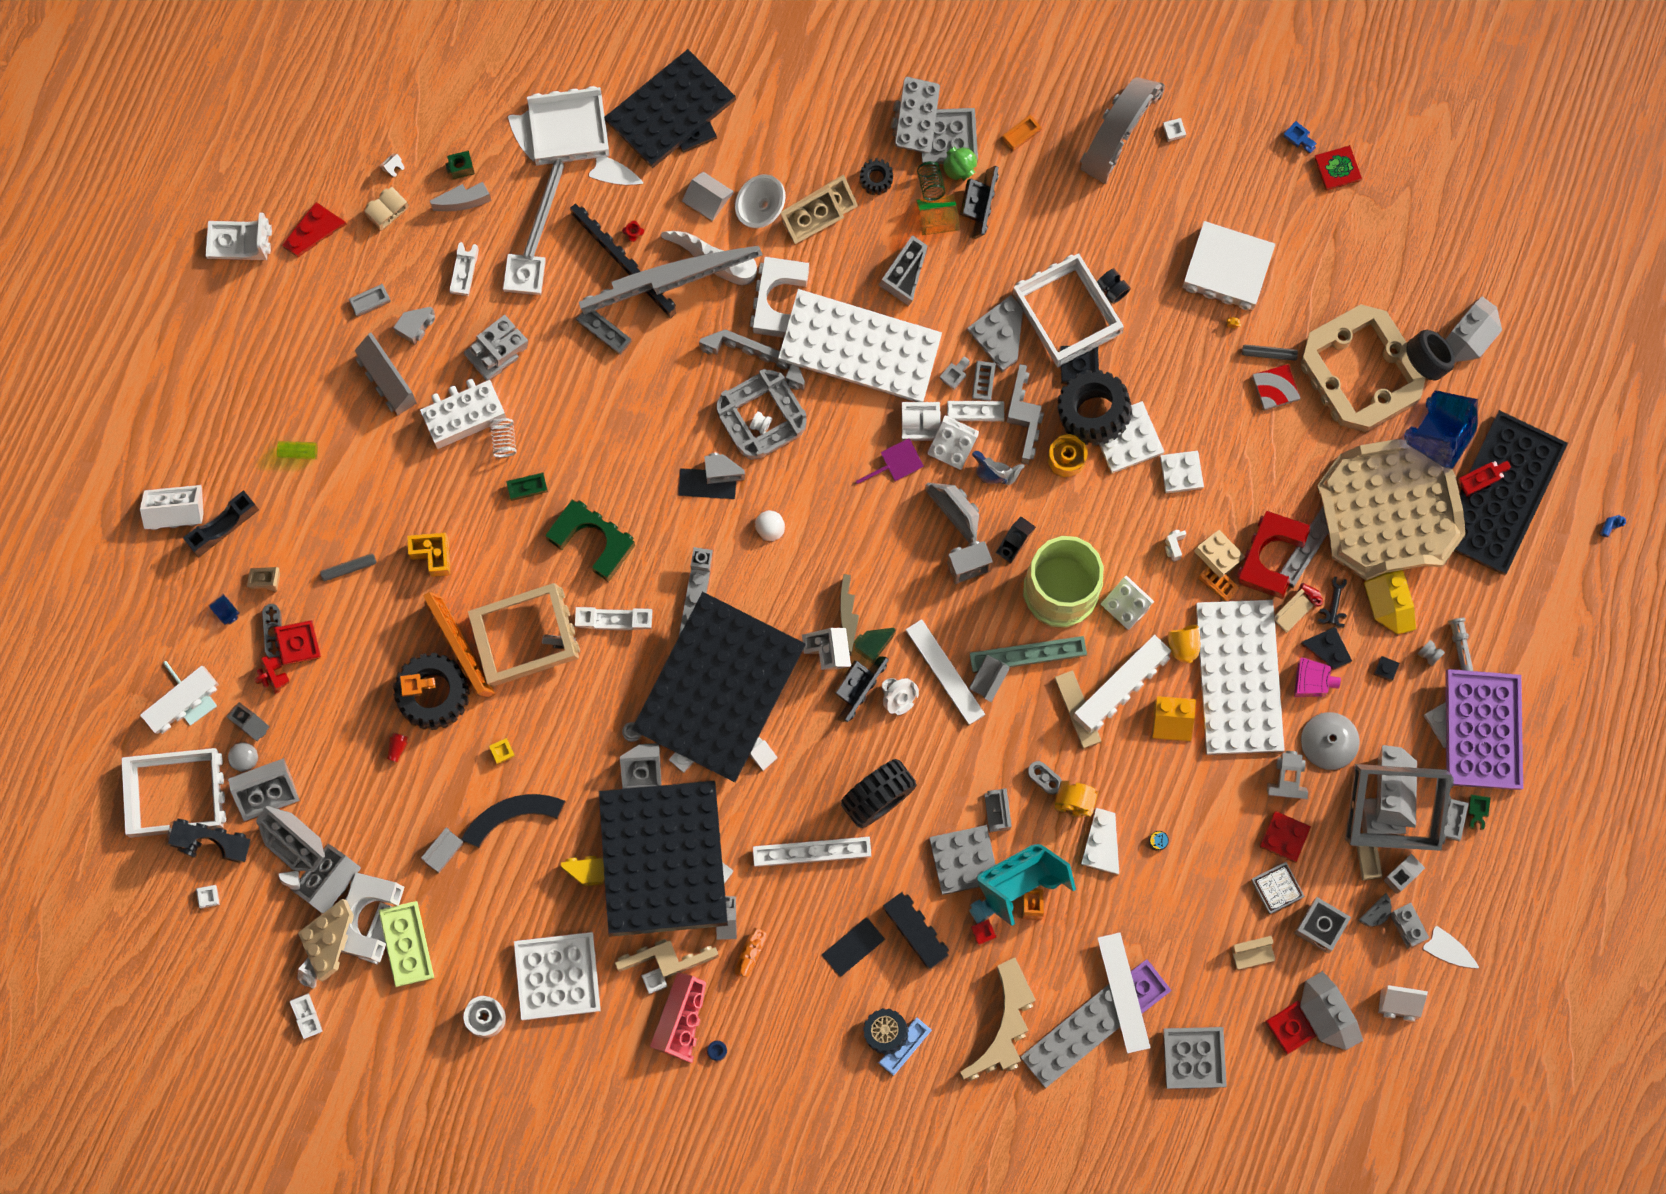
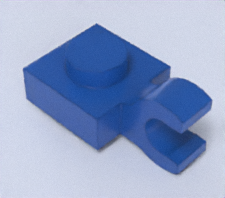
M1297 121L1284 133L1283 137L1297 148L1302 144L1309 153H1312L1316 148L1315 145L1317 143L1308 137L1310 131Z

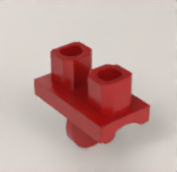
M265 656L261 658L263 661L261 665L265 673H263L262 669H258V677L254 679L255 683H262L263 687L267 688L269 687L267 680H269L274 693L281 692V688L289 684V678L286 673L276 676L274 672L282 668L279 657L268 659Z

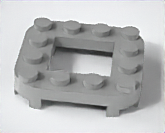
M760 370L759 374L728 391L724 390L718 399L717 413L740 453L750 460L759 459L800 437L806 430L807 419L805 410L802 409L786 383L785 377L776 371ZM769 391L785 417L786 422L755 438L737 409Z

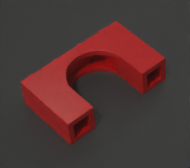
M1266 510L1265 515H1261L1259 519V530L1257 533L1254 532L1251 543L1253 545L1251 550L1248 549L1244 557L1245 565L1239 568L1237 577L1239 578L1240 585L1283 599L1290 583L1289 576L1267 569L1259 559L1260 553L1266 545L1275 541H1283L1304 548L1310 533V525Z

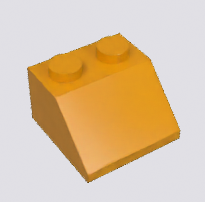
M1157 696L1154 701L1152 739L1191 742L1196 699Z

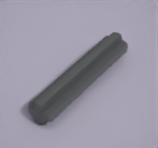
M1245 344L1242 347V355L1295 361L1298 358V350Z
M369 554L322 570L320 574L323 581H327L376 564V558L374 554Z

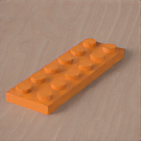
M432 592L423 595L426 600L424 602L429 612L432 611L435 616L433 620L436 626L444 632L442 636L445 642L453 648L451 652L454 658L462 664L461 670L463 674L471 680L470 686L474 693L488 698L495 695L494 689L487 684L485 673L442 597Z

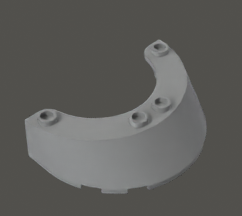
M1135 77L1121 95L1117 94L1112 102L1113 107L1111 110L1107 109L1102 117L1104 121L1087 153L1085 152L1080 160L1082 163L1080 170L1104 184L1108 182L1109 174L1117 164L1122 152L1123 140H1128L1138 121L1151 103L1155 104L1158 99L1161 100L1165 89L1163 83Z

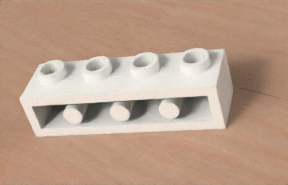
M200 666L144 711L141 717L154 733L159 734L161 732L163 734L171 728L170 724L175 720L178 722L187 715L185 712L188 709H194L199 706L204 696L207 695L209 697L217 691L216 687L219 684L204 666Z

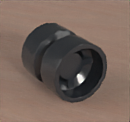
M1114 268L1107 271L1097 281L1102 292H1107L1106 297L1112 304L1120 301L1131 290V287L1125 280H1120L1121 275Z

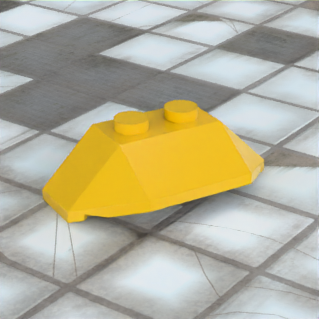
M1403 570L1387 572L1365 580L1364 586L1376 621L1397 635L1416 630L1414 604Z

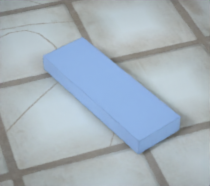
M917 1017L908 1027V1039L905 1046H902L901 1050L896 1051L894 1054L885 1055L879 1062L893 1076L932 1031Z

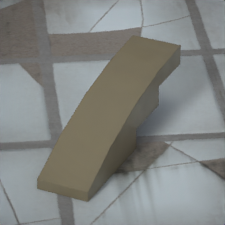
M843 574L842 628H846L849 656H851L859 615L852 614L855 595L848 594L851 575Z

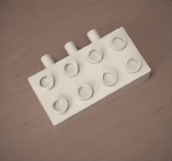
M468 379L466 384L469 389L458 393L456 387L452 386L448 389L451 397L440 400L438 394H433L431 398L434 404L420 409L437 449L490 427V422L495 419L506 418L490 380L476 386L473 379Z

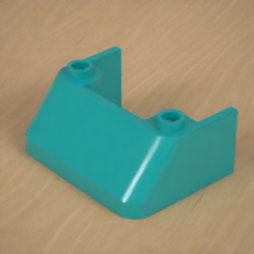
M1034 844L980 873L977 877L979 887L995 914L1011 926L1015 924L1012 914L1014 907L1011 901L1042 885L1048 889H1055L1063 884L1072 891L1076 890L1070 864L1041 844Z

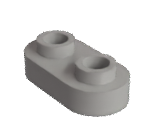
M1033 762L1028 769L1029 777L1046 793L1051 795L1057 794L1060 782L1062 781L1061 778L1043 762ZM1039 769L1041 771V774L1036 775L1034 773V770ZM1054 782L1056 787L1050 788L1049 783Z

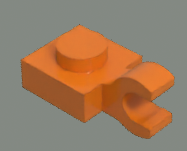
M420 674L400 676L403 697L422 695V689L436 688L434 678L421 680Z

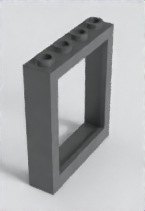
M1355 764L1345 840L1353 846L1441 851L1446 839L1444 830L1448 824L1447 809L1451 804L1450 788L1454 784L1452 774L1442 769ZM1368 774L1437 778L1429 837L1360 833Z

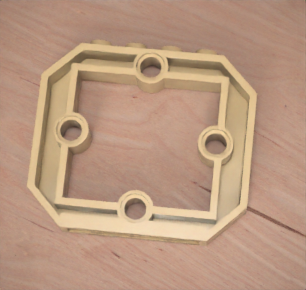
M1360 304L1313 330L1306 339L1301 359V369L1304 374H1308L1312 387L1319 391L1321 401L1325 406L1329 407L1333 420L1335 422L1338 421L1340 426L1368 432L1416 405L1421 399L1425 383V377L1420 375L1410 363L1406 352L1407 342L1387 311ZM1371 324L1385 346L1383 350L1384 359L1389 363H1396L1409 384L1393 393L1387 389H1379L1374 394L1371 405L1356 413L1340 388V380L1330 373L1318 353L1332 345L1339 350L1347 348L1353 338V334ZM1338 335H1343L1346 340L1341 341ZM1389 349H1396L1398 354H1392ZM1331 384L1334 390L1327 389L1325 385ZM1378 398H1384L1386 403H1380L1378 401Z

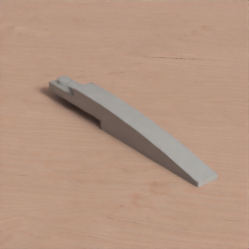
M759 246L701 255L661 265L612 282L614 289H605L596 296H587L579 302L583 313L587 314L654 289L658 295L757 258L763 254Z

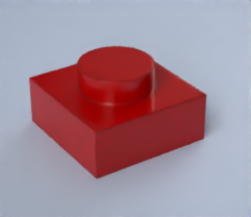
M989 919L971 926L978 946L997 938Z

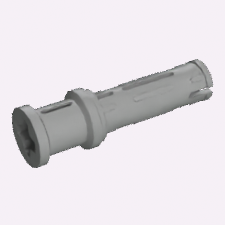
M1465 618L1449 620L1448 624L1451 625L1453 634L1451 638L1456 643L1461 670L1473 671L1467 643L1469 634L1466 633L1464 624L1466 620ZM1462 650H1464L1467 665H1465V660H1464V656H1463V651H1462Z

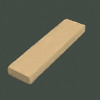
M1073 670L1056 676L1055 681L1082 748L1085 749L1101 743L1098 731L1093 730L1089 734L1073 719L1075 712L1086 702Z

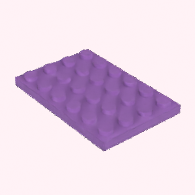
M1446 670L1447 771L1453 776V786L1522 790L1521 675Z

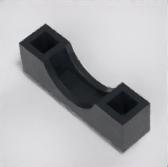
M243 490L228 502L227 507L218 517L205 525L197 526L184 536L183 539L194 553L200 557L258 512L259 509Z
M179 818L176 821L170 822L166 846L185 850L196 839H208L220 848L222 859L237 863H244L246 861L251 839L245 838V834L234 832V835L227 834L225 829L215 828V830L207 829V825L196 823V826L188 824L189 821Z

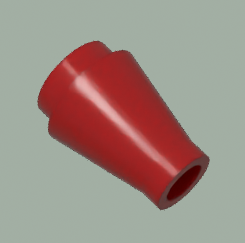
M393 732L392 737L389 739L388 760L398 762L408 744L407 736Z

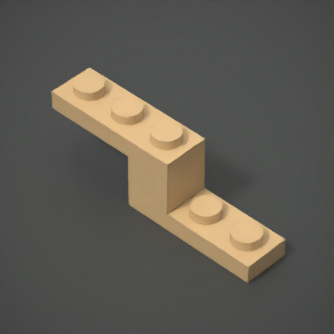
M666 939L656 942L655 947L650 949L643 947L637 950V954L633 956L627 954L619 957V961L615 962L618 971L621 972L656 957L663 977L666 979L676 975L677 972L681 973L719 957L716 947L711 948V946L701 949L700 954L693 956V953L682 957L683 961L679 962L671 941L666 942Z

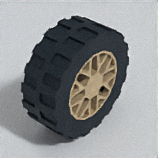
M882 1008L868 1016L864 1023L863 1031L864 1038L871 1049L879 1054L888 1055L890 1053L894 1054L896 1051L901 1050L902 1046H905L909 1030L904 1018L897 1011Z

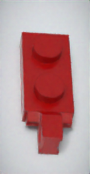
M1508 461L1499 465L1496 462H1491L1458 478L1457 481L1467 497L1499 481L1504 477L1503 473L1508 471L1511 466Z

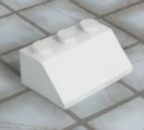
M202 486L145 490L140 507L144 529L156 530L162 527L176 528L182 525L195 526L202 524Z

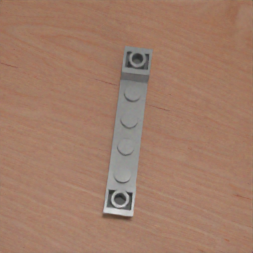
M726 329L701 338L699 341L701 350L710 355L712 353L717 355L722 343L725 342V345L730 348L737 347L742 349V352L747 355L754 354L759 356L764 362L771 361L782 369L786 370L788 368L789 371L786 376L788 386L795 390H803L805 387V381L799 367L778 360L780 351Z
M693 548L690 565L691 572L679 636L702 591L707 593L713 550Z

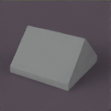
M702 172L691 180L682 202L713 221L734 191L705 172Z

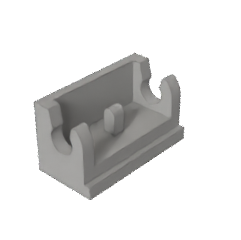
M1007 788L984 793L989 832L1011 830Z

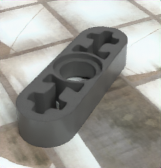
M268 604L262 611L265 653L269 658L278 656L280 659L279 651H276V655L270 652V650H273V643L268 642L269 640L275 641L277 649L278 646L276 637L269 636L268 630L271 627L282 626L281 610L275 604ZM270 609L277 612L273 615L275 622H271V617L267 614L270 612Z

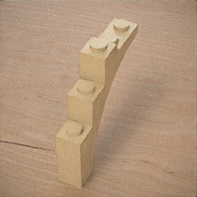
M1012 958L996 967L1004 995V1009L1000 1029L986 1053L974 1064L959 1073L962 1080L968 1079L970 1082L978 1078V1073L984 1070L986 1073L997 1069V1064H999L1002 1071L1007 1069L1010 1072L1018 1068V1063L1021 1062L1011 1040L1014 1039L1017 1042L1026 1037L1025 1033L1028 1032V1028L1019 1010L1022 1009L1024 1012L1032 1008V1003L1036 999L1016 958Z

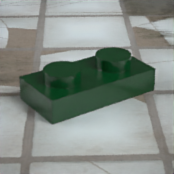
M543 472L506 481L511 501L548 492Z

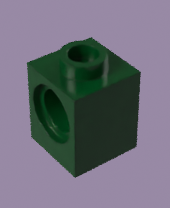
M469 150L447 156L446 169L448 174L452 173L453 179L475 174ZM458 163H463V164H464V165H463L462 167H460V168H456V167H455V165L458 164Z

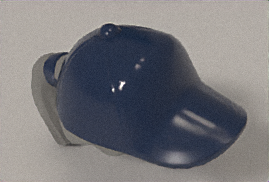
M980 451L972 453V456L978 462L976 475L983 483L997 484L1001 482L1002 484L1011 485L1025 467L1023 464H1019L1010 468L1004 463L994 462L991 458H986Z

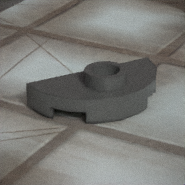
M1387 893L1358 920L1360 923L1373 927L1387 921L1391 915L1392 908L1391 899Z

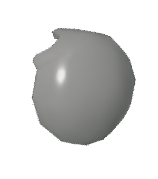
M237 743L229 751V764L237 771H250L256 766L258 761L257 750L249 743Z

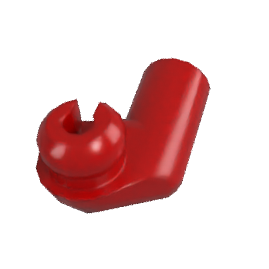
M1305 583L1300 584L1298 591L1304 590V594L1307 595L1314 607H1319L1323 604L1319 590Z

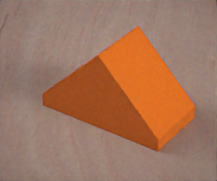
M1033 889L1023 895L1022 919L1042 920L1044 917L1043 889Z

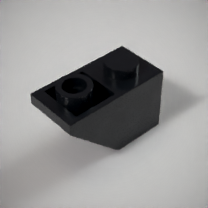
M1020 516L1011 526L995 553L1012 563L1031 537L1036 526Z

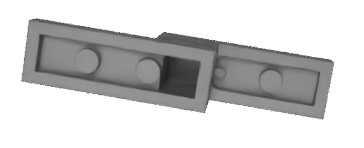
M1020 364L1007 423L1029 427L1021 463L1029 464V460L1034 459L1036 448L1032 447L1033 442L1038 441L1040 430H1036L1037 424L1042 423L1044 413L1040 412L1041 406L1021 402L1025 395V390H1022L1023 383L1027 384L1029 372H1026V365Z

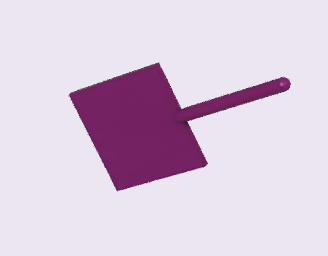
M910 438L882 451L881 454L887 465L857 480L856 484L887 469L890 470L894 480L897 481L924 467Z

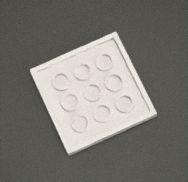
M593 932L514 941L522 1021L601 1012Z

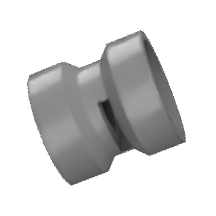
M1430 640L1419 651L1418 655L1422 658H1427L1428 664L1433 666L1445 652L1442 649H1437L1435 643Z

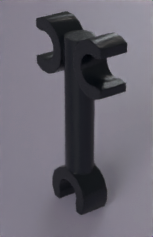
M1334 577L1331 582L1334 591L1330 611L1320 609L1319 613L1324 614L1326 619H1318L1317 623L1334 624L1337 628L1342 629L1345 627V624L1339 623L1338 619H1345L1347 615L1345 613L1337 614L1341 591L1347 585V579L1343 580L1342 585H1338L1336 583L1337 577Z

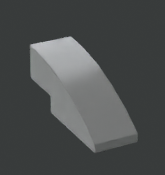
M483 182L467 190L461 184L430 200L433 211H459L485 204L491 201V197Z

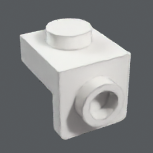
M1172 531L1165 540L1167 556L1171 557L1173 562L1181 559L1182 553L1177 541L1185 538V531Z

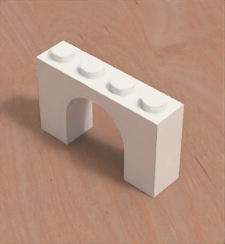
M765 257L764 263H760L759 274H762L761 280H757L756 291L759 292L758 298H754L753 309H756L755 316H751L750 326L753 327V333L784 338L790 314H783L773 310L767 302V296L774 287L781 284L807 287L809 263Z
M355 873L350 884L349 894L345 899L350 906L354 918L352 924L348 926L346 932L348 938L344 951L341 952L380 962L386 943L363 936L358 928V917L361 910L367 904L374 901H382L399 906L405 887L396 882Z

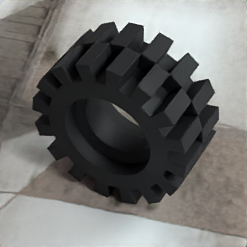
M875 158L873 162L870 159L868 164L865 162L860 172L862 188H866L867 193L871 191L872 195H875V192H878V195H881L882 191L884 193L887 192V189H890L893 183V169L889 167L888 162L885 164L883 159H881V162L878 161V158ZM873 171H880L884 178L881 182L875 183L870 180L869 175Z

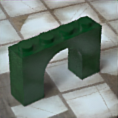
M572 499L545 535L546 539L563 550L573 535L579 530L595 528L601 531L607 539V544L601 556L592 566L594 573L609 582L634 549V538L627 532L623 534L617 530L618 526L611 521L605 522L602 519V515L598 512H591L586 509L587 505L580 500L576 502Z

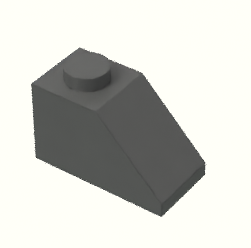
M240 702L226 716L256 741L262 738L270 727Z

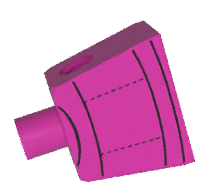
M1300 658L1297 665L1294 697H1324L1328 694L1329 688H1340L1341 678L1330 676L1331 667L1328 665Z

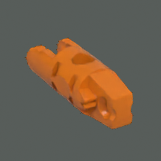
M758 928L753 929L739 956L734 972L735 975L740 977L749 976L763 948L766 932Z

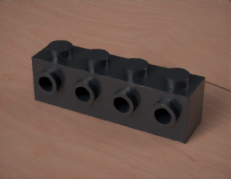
M901 892L884 904L883 910L926 968L931 971L949 957L947 953L949 949L943 941L940 943L935 936L938 934L931 925L929 927L924 922L926 918L922 912L914 909L912 906L914 902L911 897Z

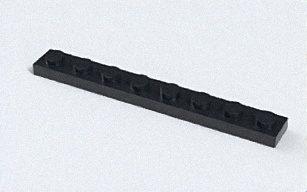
M576 203L570 207L571 215L629 276L641 272L638 269V264L632 258L629 260L625 256L626 252L620 245L616 246L613 243V238L607 232L604 234L600 229V224L595 219L591 220L588 217L589 213L584 207H579ZM654 289L646 291L647 295L670 319L676 314V305L670 298L666 299L663 293L657 295Z

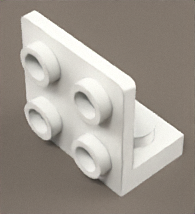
M945 415L929 448L928 455L961 470L978 437L979 431Z

